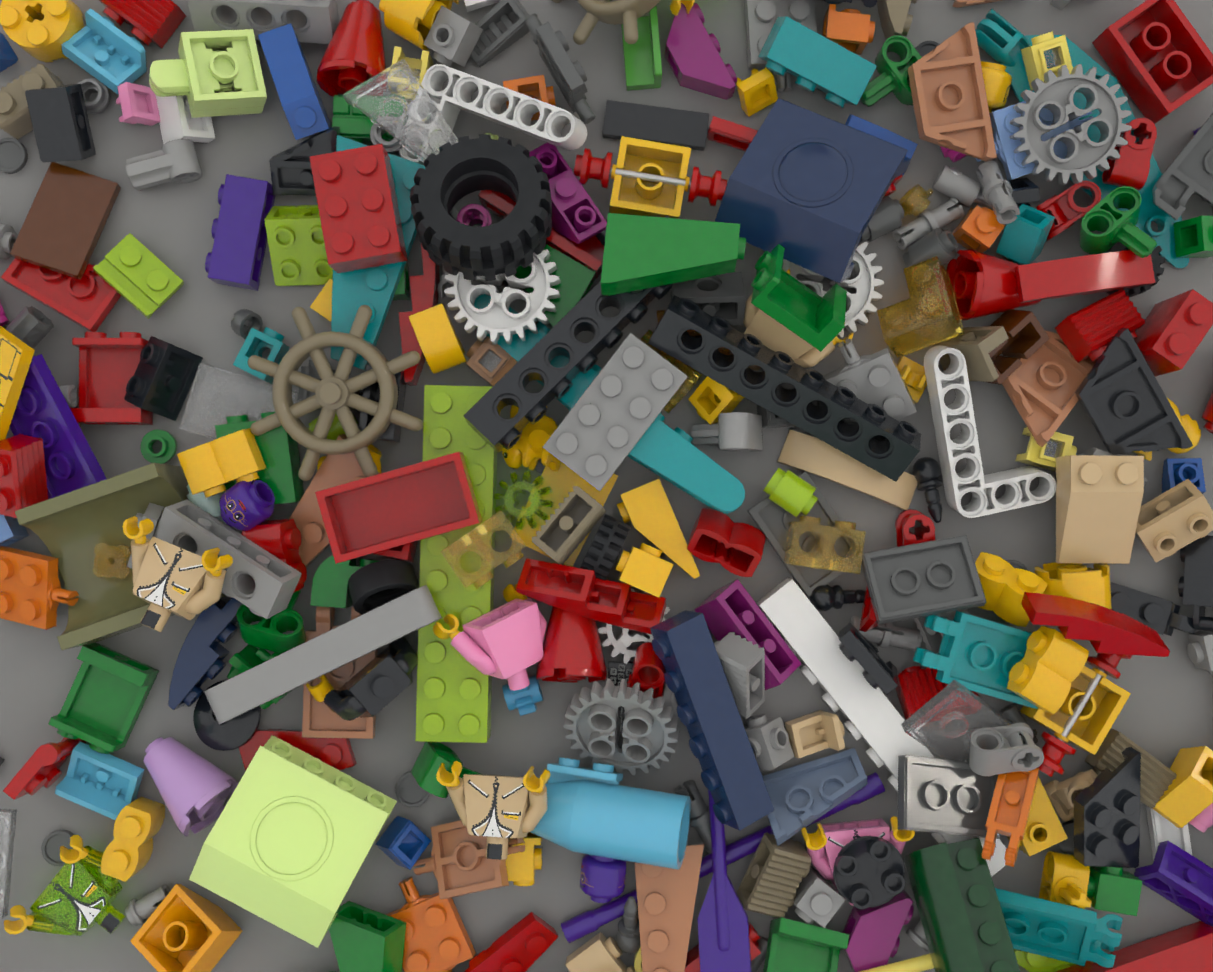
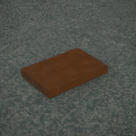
M51 162L10 254L16 259L81 280L121 187L116 182Z

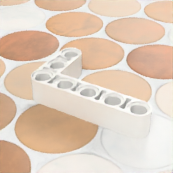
M436 64L431 66L424 75L405 126L406 141L399 150L401 158L424 165L423 161L431 153L437 155L440 153L439 147L449 141L460 109L566 150H575L584 144L587 138V128L581 120L565 109L446 65ZM449 79L447 87L442 91L444 82ZM479 90L477 98L471 102L473 93ZM509 101L507 110L501 114L502 105ZM436 112V118L434 122L430 124V118ZM540 112L538 121L531 125L533 115ZM571 123L570 132L565 137H561L563 127ZM424 146L423 153L418 157L419 149Z
M936 345L930 348L924 357V370L945 497L948 505L962 516L976 518L1040 504L1050 500L1056 492V481L1051 474L1036 467L1024 466L984 475L964 355L957 349L943 345ZM948 354L950 356V365L941 372L938 362L943 355ZM950 389H954L956 398L952 404L946 406L944 396ZM960 423V435L951 440V428ZM966 458L967 465L965 469L960 473H956V463L960 459ZM1039 477L1038 487L1030 492L1029 486L1031 481ZM1005 484L1006 491L1004 495L996 499L995 492L997 488ZM971 492L972 499L970 503L961 506L962 496L965 493Z

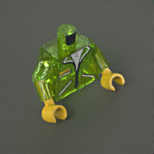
M71 836L70 846L73 849H68L63 845L60 846V859L65 864L29 908L33 912L27 915L26 909L23 906H13L10 909V916L20 919L17 921L4 920L5 931L15 935L23 932L27 927L28 931L82 936L97 923L108 933L112 934L126 916L111 905L123 888L118 882L119 879L101 873V860L104 852L89 845L83 847L81 836Z

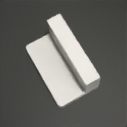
M156 95L163 144L177 139H190L193 142L210 143L215 139L212 118H191L187 96L160 97Z

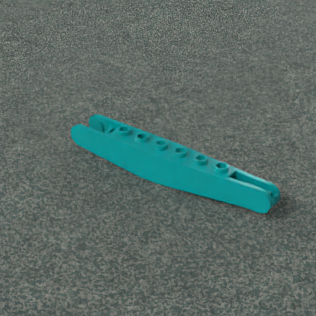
M487 294L479 295L474 301V307L478 309L487 307L490 304L491 296ZM509 306L510 313L519 314ZM538 321L536 324L538 334H534L531 330L527 329L525 330V341H522L518 334H513L511 345L507 344L504 336L499 337L497 344L518 362L550 329ZM559 355L553 358L551 365L556 368H562L569 363L570 359ZM595 364L587 373L583 374L580 372L571 381L573 383L571 389L562 398L557 400L571 411L602 368ZM536 380L539 384H541L544 387L543 382ZM660 413L627 457L711 509L724 514L734 512L742 505L745 499L743 484L692 445L693 438L679 427L673 430L663 423L665 417Z

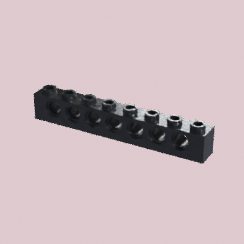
M600 281L463 415L468 425L497 453L503 448L507 450L512 448L522 436L520 431L530 422L532 424L537 423L547 412L546 406L555 397L557 399L562 398L573 385L571 381L580 372L583 374L587 373L598 361L596 356L605 347L611 349L623 336L622 330L630 322L633 324L639 322L648 311L646 306L655 297L658 300L663 298L672 288L673 284L647 288L637 293L626 292L606 296L601 293ZM613 306L620 312L615 317L608 318L603 316L601 311L606 307ZM582 331H590L595 335L587 343L576 339V336ZM559 355L570 359L569 363L562 368L552 366L551 361ZM533 380H539L544 383V387L538 393H529L525 390L527 384ZM514 405L519 408L516 416L511 419H504L500 416V412L505 406Z
M673 296L648 342L657 349L895 482L920 452L921 433L910 423L897 421L887 415L880 406L865 403L858 399L848 388L833 385L826 381L818 371L801 367L794 363L793 359L786 353L781 351L775 352L769 349L754 335L743 334L731 327L728 321L719 316H711L700 310L695 302L689 299ZM687 330H695L702 337H692L687 333ZM718 348H728L733 354H722ZM757 365L760 366L764 371L755 372L751 370L749 366ZM790 383L795 388L785 389L780 384ZM819 400L824 402L826 405L819 407L813 405L811 402ZM852 418L857 422L849 424L842 421V419ZM881 435L886 437L887 439L879 441L874 439L873 437Z

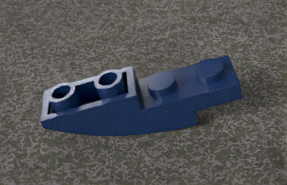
M231 598L227 604L219 599V601L202 611L189 631L173 670L168 706L171 709L175 710L185 704L190 707L203 693L200 687L207 678L213 680L226 666L223 660L229 654V651L220 642L225 644L238 630V627L235 626L238 622L236 614L242 603L235 598Z

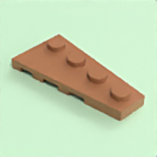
M341 434L336 440L347 439V436ZM354 452L339 455L327 454L289 518L294 519L297 528L301 532L302 542L299 547V555L306 567L330 545L315 492L366 478Z

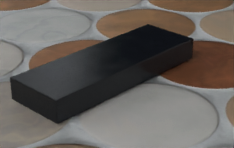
M607 100L602 137L621 140V136L704 151L709 113Z

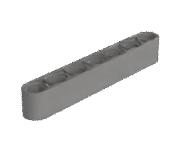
M424 585L204 691L220 725L427 626L442 617L427 585Z

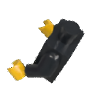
M402 637L389 643L385 650L338 690H334L325 675L319 677L321 682L318 685L310 686L307 683L306 687L317 702L324 701L330 709L344 720L352 721L358 717H373L413 682L412 670L417 665L418 657L407 639Z

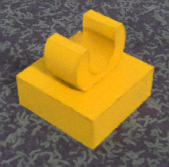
M754 68L751 70L752 76L742 81L739 77L737 78L736 87L741 107L748 117L773 104L778 99L774 75L769 69L764 68L759 71Z
M902 356L896 366L914 403H918L927 386L924 366Z

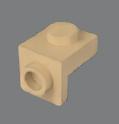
M819 710L785 722L789 742L796 758H802L827 748L837 751L845 749L843 739L845 734L844 726L836 714Z

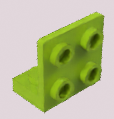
M318 205L273 206L264 221L275 285H325L329 279L333 280V269L328 265Z

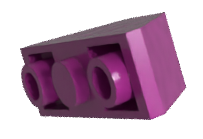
M681 3V9L673 19L664 56L680 86L728 100L734 94L735 83H737L736 74L729 63L724 64L719 55L721 48L715 35L707 33L703 25L705 22L699 5L694 3L689 14H687L685 5Z
M547 142L530 151V157H536L542 164L543 172L547 174L550 183L553 215L551 219L554 230L577 244L606 230L607 221L556 146Z
M905 890L895 895L887 903L877 907L858 909L853 906L842 932L849 934L848 947L844 950L853 972L887 965L889 958H893L896 955L900 944V938L898 937L903 924L907 925L910 922L914 911L913 900Z

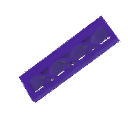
M1168 840L1160 842L1153 864L1136 868L1134 876L1142 880L1143 885L1202 922L1213 926V868Z

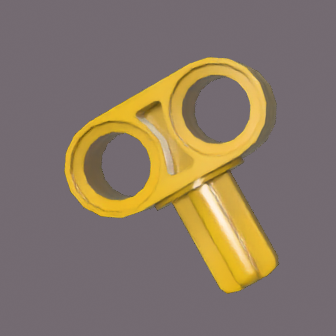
M1047 852L1043 864L1039 898L1085 909V907L1090 908L1092 900L1087 897L1090 866H1084L1071 854Z

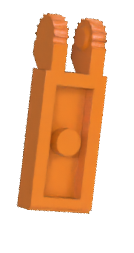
M1039 768L1028 772L1017 771L998 774L985 825L987 833L982 851L983 859L991 860V857L994 855L998 833L1010 837L1004 857L1005 865L1015 866L1020 840L1023 841L1039 776Z

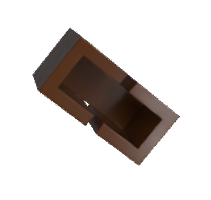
M1005 311L990 325L1003 326L1009 339L989 353L999 377L993 382L987 383L1000 385L1022 365L1019 358L1028 359L1050 339L1032 311Z

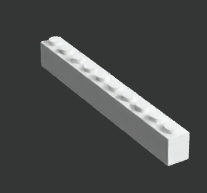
M787 577L758 600L756 604L782 636L792 652L804 664L800 668L803 675L812 685L818 682L826 693L821 697L834 713L840 710L848 721L843 724L856 741L862 737L870 747L865 751L868 757L878 768L884 765L890 772L891 776L887 780L898 793V756L935 757L880 688L874 689L867 682L862 674L864 668L856 659L851 662L842 653L838 646L841 642L837 634L794 580ZM938 833L931 834L938 844H950L978 838ZM980 838L981 845L983 848L985 838ZM996 839V848L991 860L986 859L991 877L1006 866L1004 859L1006 847L1000 839Z

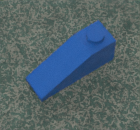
M292 23L258 34L281 105L295 139L298 140L331 128V122Z

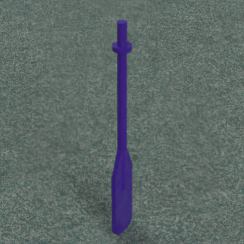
M708 790L713 877L697 918L700 972H752L748 916L727 875L724 824L714 814L713 804L715 803L711 792Z

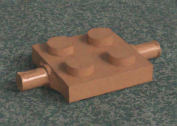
M461 820L431 827L433 842L431 857L417 860L414 866H425L413 870L416 875L433 871L438 881L440 899L509 886L506 859L485 858L487 836L469 835L467 827L462 824ZM523 838L509 839L508 855L525 851V845H518L525 843Z

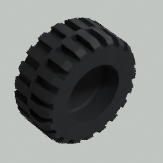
M479 134V138L469 139L468 135L458 138L459 142L453 145L447 142L439 147L440 153L437 155L431 153L423 161L425 169L419 168L414 176L415 185L410 191L411 211L423 249L428 251L429 258L436 265L443 263L444 270L452 275L462 272L464 279L475 281L477 276H485V281L496 280L495 275L505 273L506 277L516 274V267L521 265L523 268H526L534 261L533 253L541 254L546 246L545 238L551 234V218L553 215L550 183L547 174L543 172L542 164L536 157H530L529 150L524 146L517 144L514 147L510 139L499 136L498 140H494L488 134ZM480 190H493L503 193L516 203L514 209L507 217L498 223L484 227L468 226L450 216L452 208L461 198Z

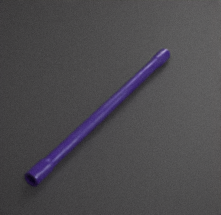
M874 772L868 775V784L808 826L885 792L884 785L878 774ZM768 825L727 845V865L756 852L764 833L773 834L771 826ZM712 853L702 857L699 879L713 873ZM635 889L594 910H588L561 923L562 931L568 943H572L598 930L599 927L623 916L624 905L630 896L634 897L637 903V890Z

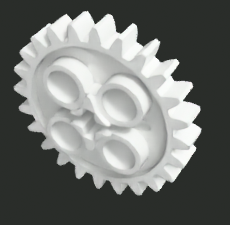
M867 242L857 246L851 261L855 263L853 267L856 272L854 279H845L841 283L829 279V284L832 286L836 283L841 287H851L856 290L855 294L847 291L846 296L847 310L845 312L844 328L850 333L857 331L855 321L862 325L868 322L864 312L874 314L877 308L870 302L879 301L883 296L874 291V288L881 287L884 284L883 280L874 278V275L882 270V266H871V262L877 254H864V250L868 245ZM783 259L782 269L785 272L790 268L791 276L797 279L796 275L800 274L813 280L798 281L819 296L823 297L827 293L822 290L823 284L819 283L824 276ZM844 328L837 335L839 339L844 337Z
M548 249L543 250L538 255L533 253L534 261L529 265L532 267L531 274L524 279L516 278L514 275L506 277L505 273L495 275L496 280L485 281V276H477L476 280L487 283V285H472L473 280L464 279L462 272H458L457 275H445L446 281L454 285L444 290L447 297L455 298L447 304L448 308L451 311L460 310L455 315V320L458 323L468 320L464 327L468 334L478 328L477 338L480 341L489 333L491 342L495 345L500 336H504L507 344L511 345L513 334H518L519 338L525 341V330L527 329L531 330L534 334H538L535 323L540 321L548 324L549 321L544 312H555L556 307L550 302V299L560 298L559 291L551 288L561 282L559 276L550 275L557 270L556 263H545L551 256ZM503 280H506L510 287H504L503 292L499 293L495 286H501ZM518 288H533L534 291L532 293H525ZM487 294L491 296L490 304L483 309L474 307V301L479 295ZM516 299L526 301L525 309L519 314L509 312L510 303Z

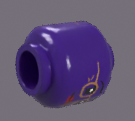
M261 480L240 481L220 496L221 517L227 525L241 531H248L267 520L273 514L275 496L272 489Z
M585 854L581 862V890L591 896L590 898L594 902H610L612 898L624 892L626 861Z

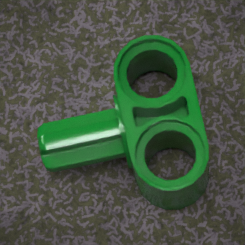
M901 35L891 36L883 43L875 58V65H877L876 69L880 75L867 84L860 98V101L867 107H871L891 92L902 104L914 105L911 88L907 83L909 79L908 68L922 57L906 37ZM887 52L897 53L901 61H891L887 56Z
M1129 186L1117 187L1082 218L1079 239L1080 247L1084 252L1091 255L1105 253L1118 242L1122 243L1140 258L1148 257L1157 246L1156 241L1135 226L1138 221L1142 201L1141 194L1137 189ZM1119 208H1126V209H1128V210H1127V211H1121V210H1118V209H1119ZM1091 231H1101L1103 233L1094 234Z
M301 589L293 593L285 610L268 619L253 614L249 607L242 604L238 608L236 616L244 642L279 654L305 643L306 636L302 616L293 610L300 596ZM259 621L258 624H254V625H251V624H250V623H252V622ZM286 631H294L291 634H283Z
M425 742L411 770L413 777L422 789L441 798H447L449 795L446 786L441 785L436 779L441 763H444L445 769L452 773L451 767L454 761L460 762L462 764V771L459 777L462 779L464 774H481L463 767V763L456 753L440 742Z

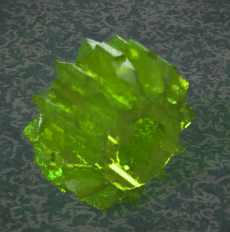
M529 470L524 471L522 482L516 472H511L512 485L504 480L499 482L500 487L507 490L505 495L494 493V499L504 501L503 505L495 508V512L501 514L509 511L503 520V523L506 525L511 524L517 517V530H523L525 518H527L529 526L535 529L537 528L535 515L543 520L549 518L547 513L541 510L542 506L549 508L554 506L553 501L543 500V496L553 492L552 488L544 487L539 490L538 488L543 484L544 478L539 475L531 483L532 474ZM526 491H529L530 496L528 499L532 504L529 508L522 506V510L517 507L520 501L516 497L519 493L526 495Z

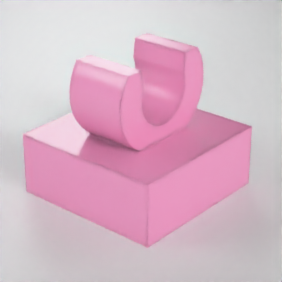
M130 82L117 86L119 97L116 99V104L121 105L123 116L119 117L120 122L129 124L139 123L149 126L161 122L156 94L150 87Z

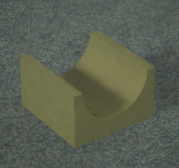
M152 463L15 511L19 525L31 529L44 542L51 555L59 558L58 569L65 589L77 591L79 596H76V598H79L78 602L74 606L68 605V623L65 631L60 636H57L61 650L96 643L145 626L140 622L150 603L133 595L132 568L127 567L131 555V541L133 539L128 538L124 534L122 526L126 519L136 516L137 513L144 514L149 503L165 508L188 500L187 495L189 492L186 487L188 482L181 466ZM221 592L220 599L227 597Z

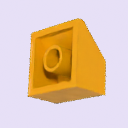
M176 884L130 942L157 972H211L243 930L221 907L187 887Z

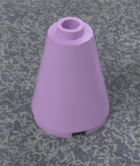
M162 737L157 738L145 750L146 756L143 761L179 831L184 836H188L189 830L194 834L200 832L219 818L225 807L223 805L224 802L231 797L239 783L235 778L172 737L165 739Z

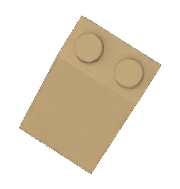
M1070 455L1056 457V563H1130L1144 493V456Z

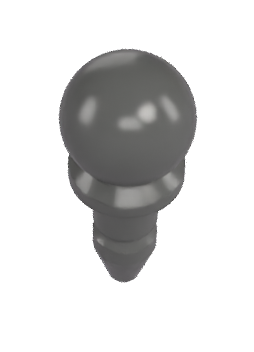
M632 896L627 899L624 905V917L618 923V932L616 934L617 946L621 951L628 954L637 952L641 946L638 906L635 898Z

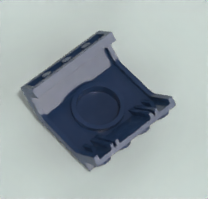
M778 98L731 174L715 222L740 224L739 237H745L746 243L770 253L780 244L785 248L783 259L837 283H841L851 275L855 265L851 261L859 241L888 188L896 177L906 172L911 160L905 157L908 150Z

